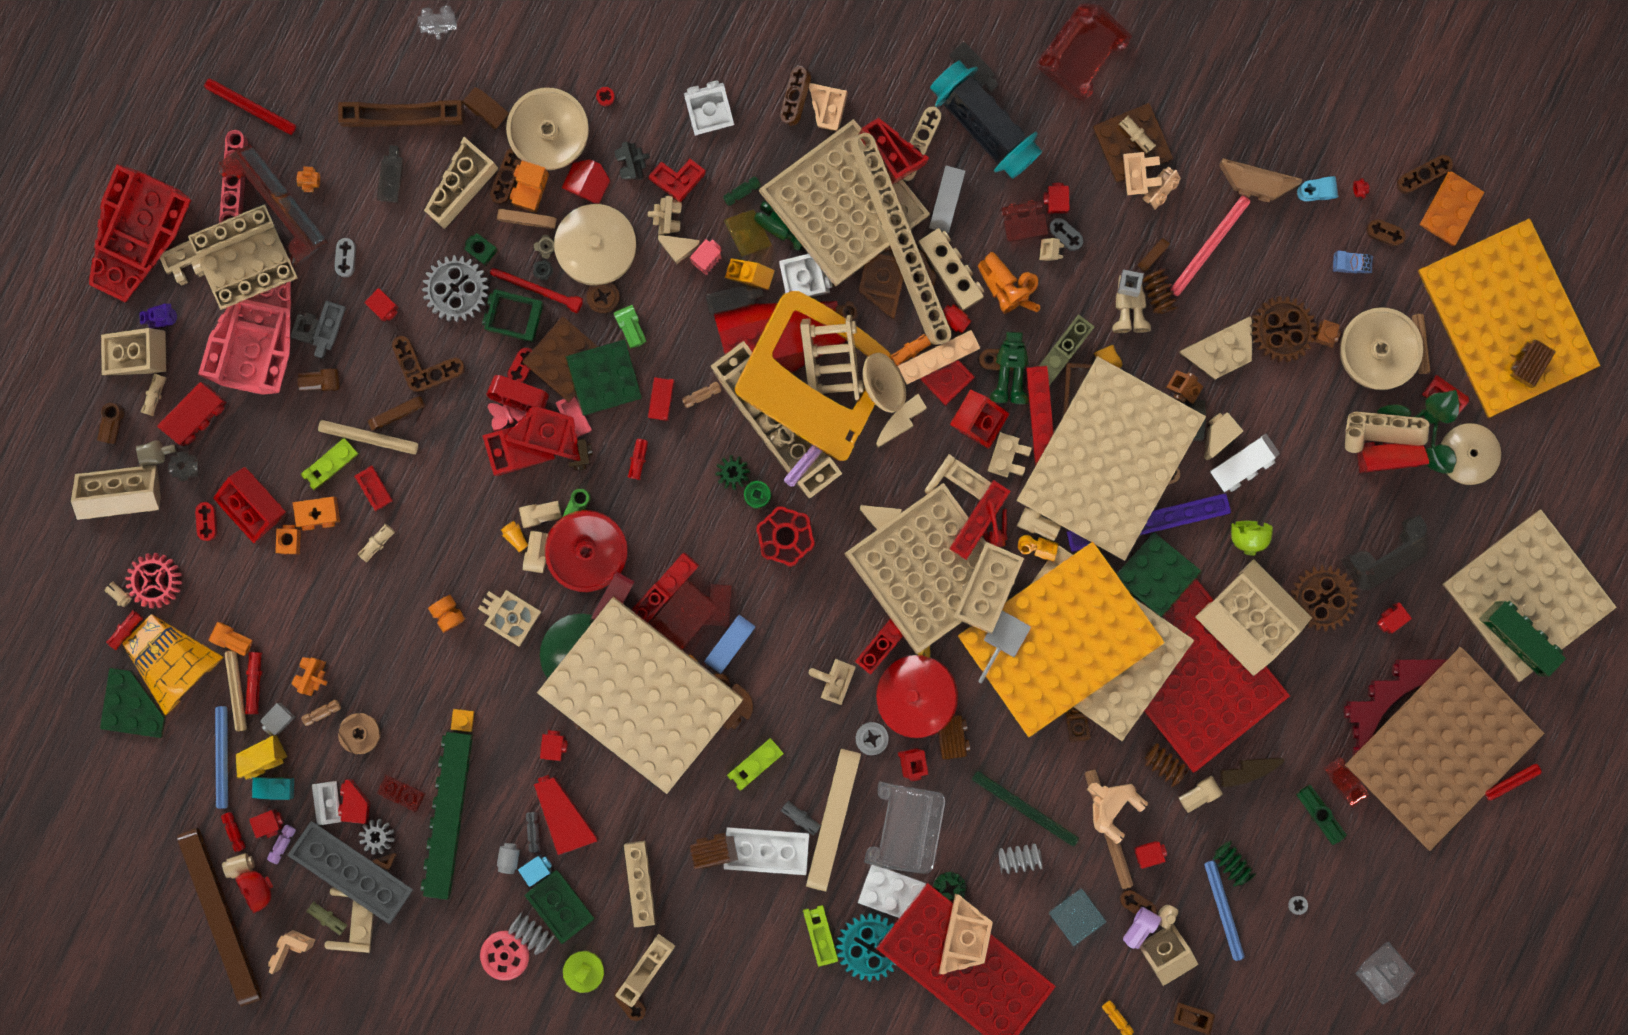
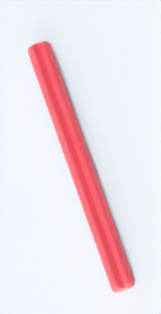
M1246 196L1240 197L1171 287L1170 291H1174L1173 295L1179 296L1250 204L1251 201Z

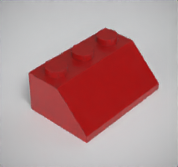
M200 382L157 427L181 446L186 444L188 446L195 440V434L199 430L203 431L210 424L209 420L214 415L218 416L225 409L224 405L227 402L209 385Z
M1375 442L1364 443L1363 450L1357 453L1360 473L1419 467L1429 464L1424 445L1417 446L1383 442V445L1375 446Z
M246 467L229 476L213 497L253 544L276 525L286 513L282 506L277 503L268 493L267 489L258 482Z

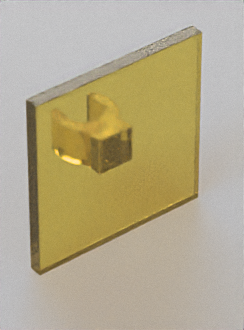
M754 209L724 220L742 257L772 246L764 229L753 219L756 214Z

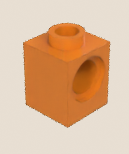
M283 525V529H277L276 553L300 555L301 530L295 529V525ZM287 534H291L293 537V542L290 545L284 543V537Z

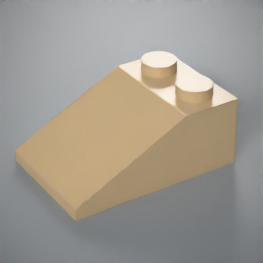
M145 328L101 335L102 375L166 372L165 331Z

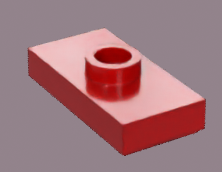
M373 466L354 476L375 511L393 502L392 497Z

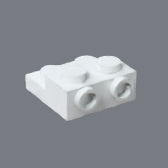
M712 81L707 83L705 88L699 89V86H693L687 89V93H684L695 135L734 125L723 83L719 84V81Z
M810 254L779 261L786 293L789 291H800L809 297L830 293L829 288H832V282Z

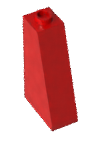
M549 775L538 778L539 783L534 784L557 854L559 855L597 842L599 839L557 778H550Z

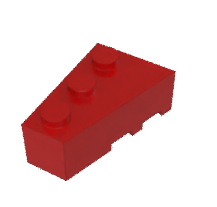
M880 118L862 127L858 134L869 133L873 136L892 185L925 166L929 160L928 156L920 153L914 148L913 144L905 141L899 136L898 132Z

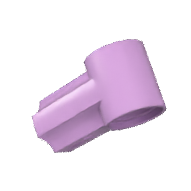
M1141 907L1134 918V923L1124 935L1123 941L1129 947L1138 949L1149 933H1153L1157 929L1161 917Z

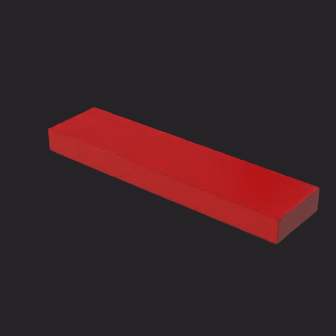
M993 480L949 547V550L967 560L992 521L989 503H994L995 514H997L1011 491Z

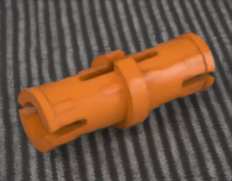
M923 334L911 343L907 342L904 344V347L890 355V358L898 367L911 357H916L917 353L930 346L931 343L927 336Z

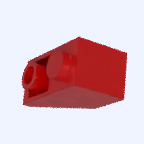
M353 779L345 780V783L341 784L340 795L343 796V803L339 804L338 816H341V821L368 823L371 802Z

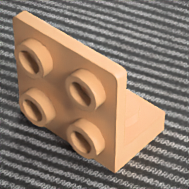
M294 930L285 933L277 943L278 952L276 955H272L268 966L271 967L269 973L274 974L281 969L289 948L298 953L306 952L313 947L315 939Z

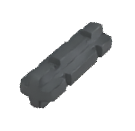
M537 812L526 813L528 841H530L528 845L529 852L531 853L540 851Z

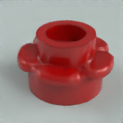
M1363 178L1353 183L1355 197H1362L1363 199L1366 197V194H1369V184Z

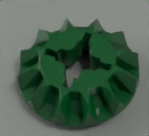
M945 872L939 875L933 885L934 889L952 903H954L955 894L964 898L966 893V885L963 878L954 872ZM946 880L948 883H950L951 886L958 884V886H956V888L953 889L954 897H952V895H950L949 892L941 893L942 891H944V889H946Z

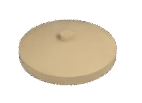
M540 88L523 95L514 104L508 116L506 130L509 144L521 161L545 167L546 170H555L569 165L582 153L588 140L589 124L581 104L569 93L555 88Z
M601 204L585 205L573 210L561 221L555 234V254L564 272L577 282L586 285L608 284L620 278L630 268L636 254V237L632 225L618 210Z
M1373 308L1362 312L1350 321L1341 337L1340 357L1346 372L1354 381L1369 389L1388 390L1404 384L1416 373L1422 361L1423 341L1417 326L1405 314L1394 309Z

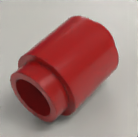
M954 304L951 307L947 305L943 310L949 327L956 332L963 333L972 321L968 318L969 315Z

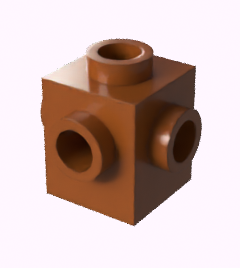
M1176 370L1166 388L1175 394L1174 398L1179 402L1184 403L1187 401L1194 404L1204 386L1197 381L1199 378L1189 372L1185 374Z

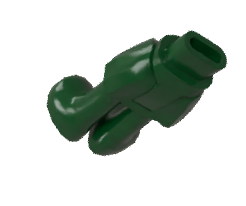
M1006 332V340H1003L996 359V363L1000 364V373L997 388L990 395V400L993 402H1008L1010 367H1013L1010 402L1028 404L1029 397L1023 391L1022 386L1023 370L1028 365V355L1024 345L1025 342L1022 341V332Z

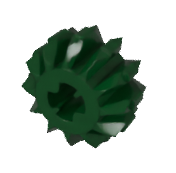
M730 455L729 463L725 458H722L725 466L717 464V468L721 469L722 472H716L715 475L723 476L718 480L719 484L725 480L727 481L724 488L728 489L730 483H732V489L736 490L735 483L738 482L740 487H744L740 480H749L743 474L750 473V469H742L748 463L745 461L740 465V456L734 462L733 455ZM732 467H735L738 473L737 477L730 478V474L727 472L728 469L731 468L732 470Z

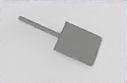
M1001 611L992 634L987 633L984 641L997 649L978 681L979 683L983 682L1000 650L1015 657L1031 626Z

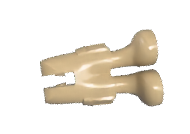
M1142 284L1138 297L1117 293L1116 308L1121 311L1119 321L1112 327L1113 332L1127 333L1132 330L1130 309L1134 310L1133 331L1136 333L1151 331L1150 323L1143 316V309L1146 308V296L1143 292Z

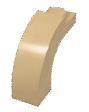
M658 934L615 996L632 1008L670 955L675 945Z

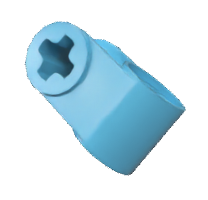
M1331 176L1305 181L1297 189L1298 198L1302 201L1338 198L1336 177ZM1307 188L1308 190H1311L1312 193L1309 194L1308 192H1305L1304 189Z

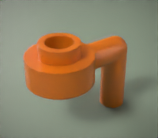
M1025 272L1018 279V288L1027 287L1032 293L1038 286V278L1032 273ZM1029 296L1020 301L1022 307L1034 312L1040 310V305L1029 301Z

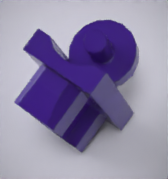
M171 304L152 307L139 314L140 324L149 325V328L152 329L173 325L177 320V314L171 308Z

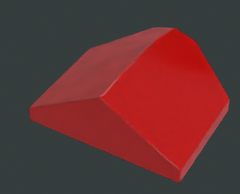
M589 159L573 163L562 189L594 204H600L610 179L601 164Z

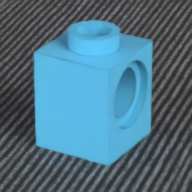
M540 854L518 869V871L530 887L551 873L550 868L552 865L546 856L542 857Z

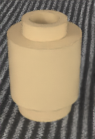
M245 853L227 859L226 862L222 863L226 878L231 877L234 879L240 874L252 871L255 868L253 857H249Z

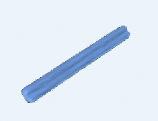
M226 706L215 708L216 807L219 809L228 807V722Z
M1208 861L1204 865L1232 957L1235 961L1242 960L1245 956L1216 862Z

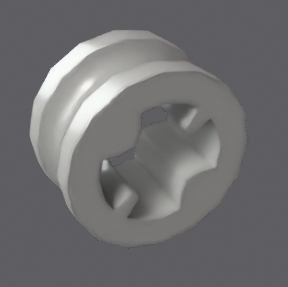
M1295 896L1290 899L1288 907L1292 913L1301 915L1307 911L1308 903L1304 897ZM1295 900L1296 902H1298L1299 900L1302 901V910H1294L1295 905L1293 904V902Z

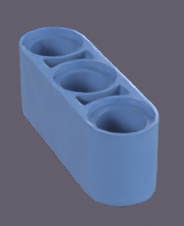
M739 614L704 663L721 674L756 626Z

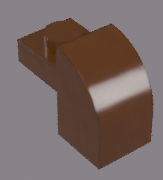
M738 683L732 687V690L743 697V701L722 725L727 730L730 728L735 729L742 720L739 718L741 715L748 720L753 712L751 696Z

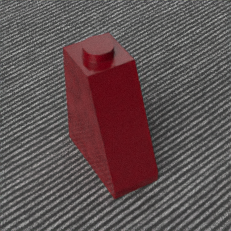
M616 572L590 622L592 623L612 597H615L623 604L633 587L634 581Z

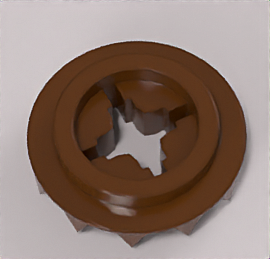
M614 284L591 285L588 289L587 302L595 312L602 314L611 312L618 305L620 297L618 289ZM599 289L604 294H609L607 305L602 300L595 302L600 297Z

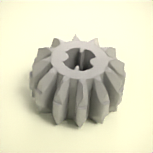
M379 819L377 824H375L374 820H370V827L366 824L362 826L366 832H359V835L365 837V839L359 842L360 844L367 843L364 847L365 851L372 847L371 854H376L378 848L379 853L382 854L384 853V847L386 849L391 848L388 842H393L395 839L389 837V834L394 833V830H386L390 825L389 823L384 824L382 827V819ZM379 832L381 840L374 841V834Z

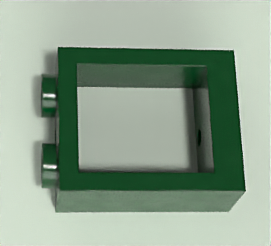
M494 289L493 294L490 293L487 305L490 306L488 314L485 313L482 325L485 326L484 329L488 332L534 343L544 303L539 300ZM500 298L532 306L525 334L493 327Z

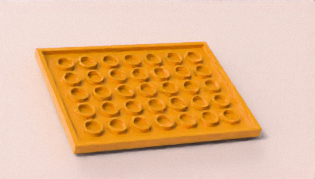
M1530 218L1418 270L1488 418L1600 366ZM1536 339L1552 350H1555L1556 353L1536 386L1530 388L1510 376L1512 373L1510 367L1516 359L1519 360L1523 353L1520 351L1527 341L1530 342Z
M1091 542L1005 602L1002 611L1031 626V629L1015 657L1000 650L986 677L1028 737H1031L1165 642L1094 542ZM971 626L959 634L958 637L984 672L997 648L984 641L988 632Z

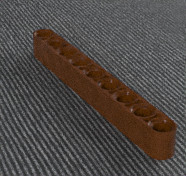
M197 827L178 834L177 840L236 999L241 1007L262 999L258 983L203 836Z

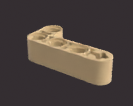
M1353 412L1349 414L1347 420L1345 449L1352 453H1358L1363 450L1365 440L1417 446L1424 445L1428 441L1429 422L1426 419Z

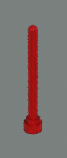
M490 269L492 276L565 304L574 313L578 314L582 307L583 298L567 297L499 269Z

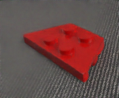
M532 406L504 437V440L580 461L577 434L574 429V417Z

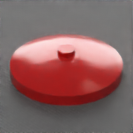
M592 510L576 511L561 518L550 530L545 542V560L550 573L561 585L574 591L592 592L608 586L615 573L622 572L627 559V543L620 527L607 515Z
M921 655L907 656L892 663L881 676L877 687V706L884 722L896 733L910 738L929 737L941 731L951 721L957 708V686L950 671L939 661Z

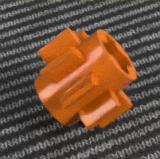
M303 167V171H298L297 186L302 187L304 192H314V188H319L320 173L315 172L313 167Z

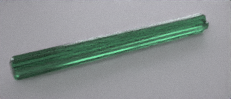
M977 771L972 778L974 782L1074 847L1077 844L1079 837L981 772Z

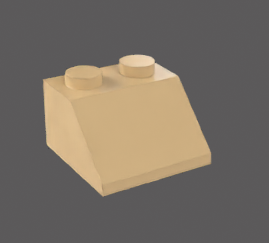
M1228 412L1223 415L1219 413L1208 422L1210 426L1206 429L1204 452L1206 460L1213 458L1243 432L1242 428Z
M1174 924L1169 929L1164 928L1147 938L1139 947L1163 986L1199 965Z

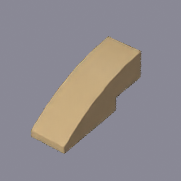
M919 394L907 401L890 418L876 442L877 448L913 427L910 419L927 408Z

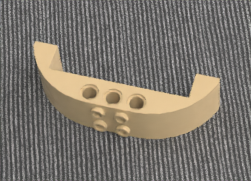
M743 341L710 367L742 414L789 474L812 444L736 395L735 386L752 354L750 348ZM822 451L796 484L810 499L839 477L842 472L833 460Z

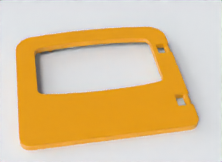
M789 291L780 298L735 386V393L738 397L838 461H845L848 459L875 404L864 387V392L861 393L855 407L852 410L814 390L773 359L772 352L794 310L813 318L824 326L846 324V318L800 291ZM857 327V333L854 334L856 348L867 357L874 353H882L890 358L891 354L888 350ZM847 332L837 333L848 341ZM849 430L854 432L850 442L845 439Z

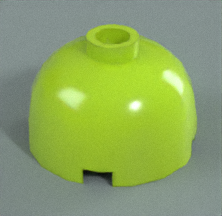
M1237 521L1235 525L1231 524V539L1238 549L1243 550L1246 555H1256V552L1263 551L1271 542L1273 527L1270 524L1264 523V527L1258 525V521Z

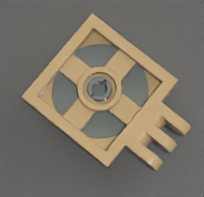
M508 590L504 592L501 598L489 591L487 595L493 601L490 602L485 598L482 601L489 606L488 609L481 605L478 608L489 615L484 625L520 647L541 614V611Z

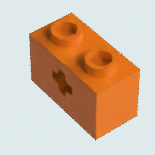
M337 497L293 502L296 527L302 528V531L313 530L315 525H323V528L334 527L335 522H340ZM316 509L321 512L318 519L312 515L316 513Z

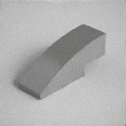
M945 166L929 226L930 229L936 230L939 228L942 232L949 233L965 170Z

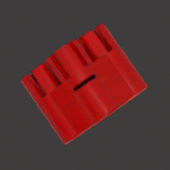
M785 507L775 508L756 528L762 556L766 560L784 563L788 567L795 566L799 559L804 557L807 552L813 550L815 545L809 517L804 513H798ZM783 527H788L794 532V541L789 545H781L777 541L776 534Z

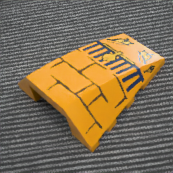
M153 614L122 643L165 716L206 672H210L224 658Z

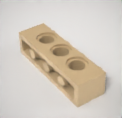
M938 228L919 240L918 245L925 252L928 261L958 307L965 311L983 299L982 293H984V290L979 282L975 283L971 278L973 273L968 265L964 266L960 261L962 256L957 248L953 249L949 244L951 239L945 231L941 232ZM938 247L946 249L947 254L944 257H939L936 254L935 250ZM949 264L956 265L958 272L950 274L947 271V266ZM961 281L967 282L969 289L961 291L958 288V283Z
M646 841L625 843L624 850L634 928L655 925L656 917Z

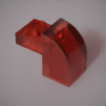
M1338 757L1327 765L1324 770L1338 793L1353 808L1368 797L1369 794L1360 780L1345 766L1346 762L1344 759Z

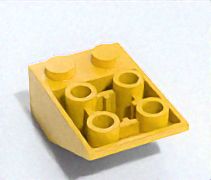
M277 735L271 736L236 754L238 778L245 777L246 780L264 774L265 770L278 767L284 763L283 759L287 758V755Z

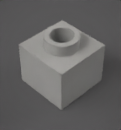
M1123 270L1118 293L1138 297L1143 274ZM1126 283H1131L1133 288L1126 287Z

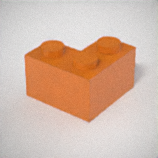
M522 160L521 164L516 166L514 172L518 184L511 191V203L513 206L537 213L549 173L545 167Z

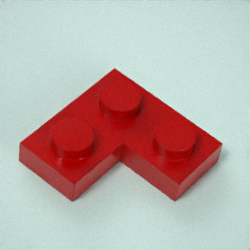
M689 159L676 173L661 161L648 177L650 181L680 203L704 177L706 170Z

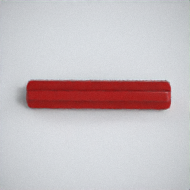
M1533 764L1503 780L1485 792L1486 798L1491 801L1542 773L1541 768L1538 764Z

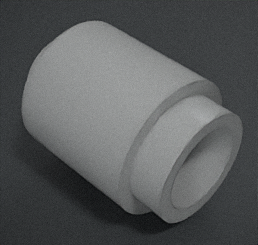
M505 843L504 846H500L497 860L498 872L514 874L518 866L520 849L516 848V844Z

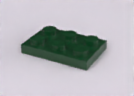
M558 869L524 895L561 944L595 919Z

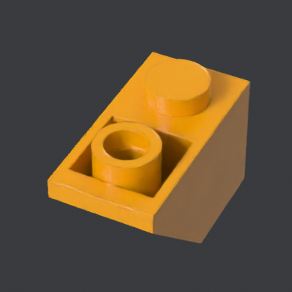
M731 258L725 278L752 287L769 290L775 270L759 263Z

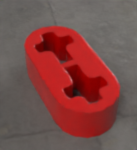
M523 348L518 352L508 370V378L514 379L512 372H517L522 367L520 372L522 378H517L516 381L524 383L531 370L526 365H521L524 360L521 356L523 353H531L532 349Z
M202 502L197 505L195 511L197 535L201 540L211 541L217 535L216 509L211 503ZM204 506L211 510L210 513H207V520H205V515L201 514ZM205 523H207L208 529L212 530V533L208 534L207 538L205 534H202V530L206 529Z

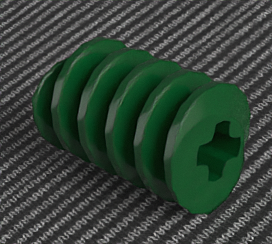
M1230 840L1215 851L1216 854L1212 859L1221 860L1217 865L1218 867L1225 865L1223 874L1230 872L1231 874L1227 879L1236 880L1232 885L1233 887L1241 886L1251 880L1256 873L1250 874L1252 867H1245L1247 861L1245 859L1240 860L1242 857L1241 853L1235 854L1237 848L1235 846L1230 847L1232 844Z

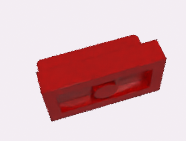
M654 377L648 418L669 421L674 379L668 380Z

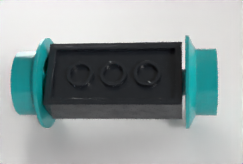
M958 60L946 69L930 86V89L938 97L935 107L937 108L944 104L949 112L998 164L994 169L995 173L1005 170L1014 179L1043 152L1035 143L1038 133L1034 132L1026 138L1022 128L1015 125L1010 119L1009 114L1002 110L996 104L995 99L983 90L980 82L972 78L979 68L976 66L968 69Z

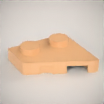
M810 83L809 90L812 96L817 126L837 132L840 127L848 92Z

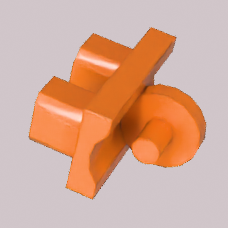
M312 657L311 659L302 658L300 668L306 671L303 677L296 675L291 683L297 688V692L312 696L314 690L318 691L320 684L327 685L328 681L323 679L325 671H323L325 661Z

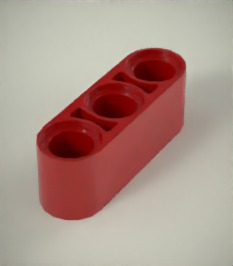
M501 375L493 377L486 393L487 397L491 400L524 412H528L532 406L545 408L549 399L547 392Z

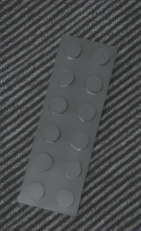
M313 821L309 823L287 855L388 924L392 923L413 892L412 888Z

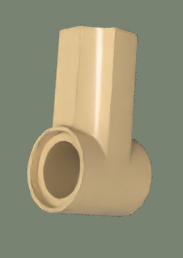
M558 501L519 508L523 528L538 526L543 522L562 518Z
M1025 507L1017 527L1054 541L1061 525Z
M530 532L528 550L523 561V570L544 573L546 565L544 549L548 533Z
M1210 776L1199 782L1197 787L1178 798L1187 813L1202 804L1217 799L1223 793L1213 776Z

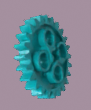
M871 913L868 914L867 919H865L863 914H860V921L853 917L854 924L851 925L846 922L847 931L841 929L840 931L844 936L837 937L842 942V944L836 946V948L842 950L837 956L844 958L840 964H847L845 971L853 970L851 974L853 977L859 973L860 980H863L864 976H866L867 980L871 982L872 976H874L878 981L880 978L879 974L887 977L886 971L894 972L891 966L896 964L886 956L883 958L871 950L867 952L868 949L856 942L854 938L857 937L876 948L880 940L893 927L894 923L887 925L888 919L884 918L880 921L881 917L878 914L875 919H873ZM870 928V937L862 938V930ZM852 947H860L861 952L858 956L851 955ZM872 956L878 958V963L874 967H870L868 964Z

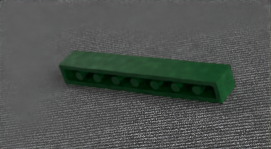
M448 731L442 737L441 747L444 748L443 756L439 757L438 762L441 774L437 776L435 783L438 795L434 797L432 809H435V816L431 817L429 829L432 830V837L427 840L426 849L430 851L429 858H425L424 870L427 872L426 879H422L421 891H424L423 897L448 900L451 896L473 742L472 734Z

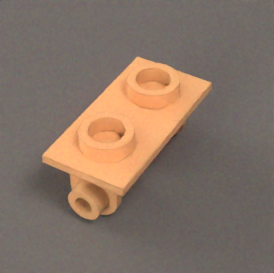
M1170 167L1163 169L1158 177H1161L1162 185L1159 187H1149L1148 193L1143 194L1144 197L1142 199L1148 204L1150 202L1154 210L1166 201L1170 191L1178 186L1181 178L1177 170L1173 171Z

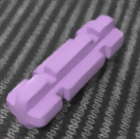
M285 825L281 831L283 834L279 835L272 848L273 852H270L267 860L271 863H279L280 855H283L291 840L289 838L293 837L296 831L292 826Z

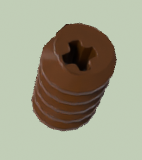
M1166 269L1153 272L1142 280L1144 283H1150L1145 287V290H1152L1148 294V298H1155L1150 302L1151 306H1157L1153 310L1155 314H1164L1179 308L1172 306L1177 300L1169 298L1174 294V291H1167L1171 283H1164L1169 278V276L1162 275Z
M1156 743L1144 757L1146 759L1145 766L1153 764L1151 771L1154 772L1159 769L1158 776L1161 777L1166 774L1165 782L1172 779L1171 786L1174 787L1184 778L1189 768L1185 770L1186 765L1184 763L1178 765V758L1171 761L1173 754L1168 753L1165 755L1166 749L1158 750L1159 744Z

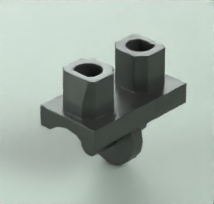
M622 143V147L614 151L618 161L626 160L627 167L620 169L621 178L625 180L644 179L642 169L646 168L645 161L650 159V155L643 154L642 148L636 149L635 143Z

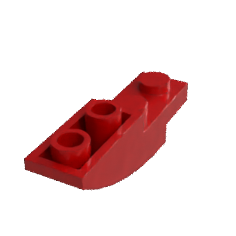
M685 552L682 553L631 611L648 623L682 587L699 565Z
M891 618L855 661L870 675L903 637Z

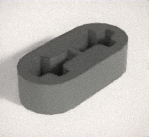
M1057 218L1049 225L1050 234L1055 239H1060V243L1064 244L1065 248L1070 251H1077L1081 248L1083 237L1065 220ZM1061 223L1063 225L1062 230L1066 234L1064 235L1061 231L1054 232V224L1059 225ZM1069 235L1071 238L1077 237L1079 245L1074 244L1070 246V239L1066 236Z

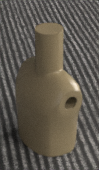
M159 440L136 446L137 457L141 467L164 463L166 454L177 452L175 444L163 447Z

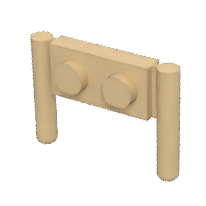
M948 454L925 488V493L929 494L933 491L943 476H945L980 500L991 482Z
M335 887L330 889L332 896L348 897ZM353 900L350 943L326 941L325 948L370 953L374 914Z

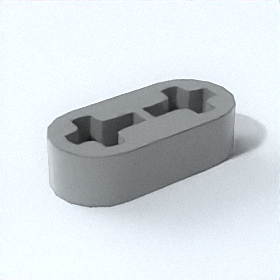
M342 238L336 245L335 271L341 277L346 278L350 277L355 270L356 245L352 240ZM348 242L351 249H348L347 256H344L345 251L341 249V246H345V243ZM344 259H346V265L350 267L345 273L339 269L340 266L344 265Z

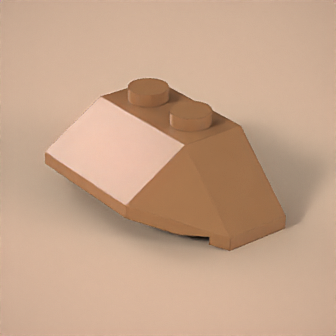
M1224 158L1219 164L1234 191H1238V194L1241 196H1257L1258 200L1270 202V200L1279 198L1299 186L1302 182L1301 178Z

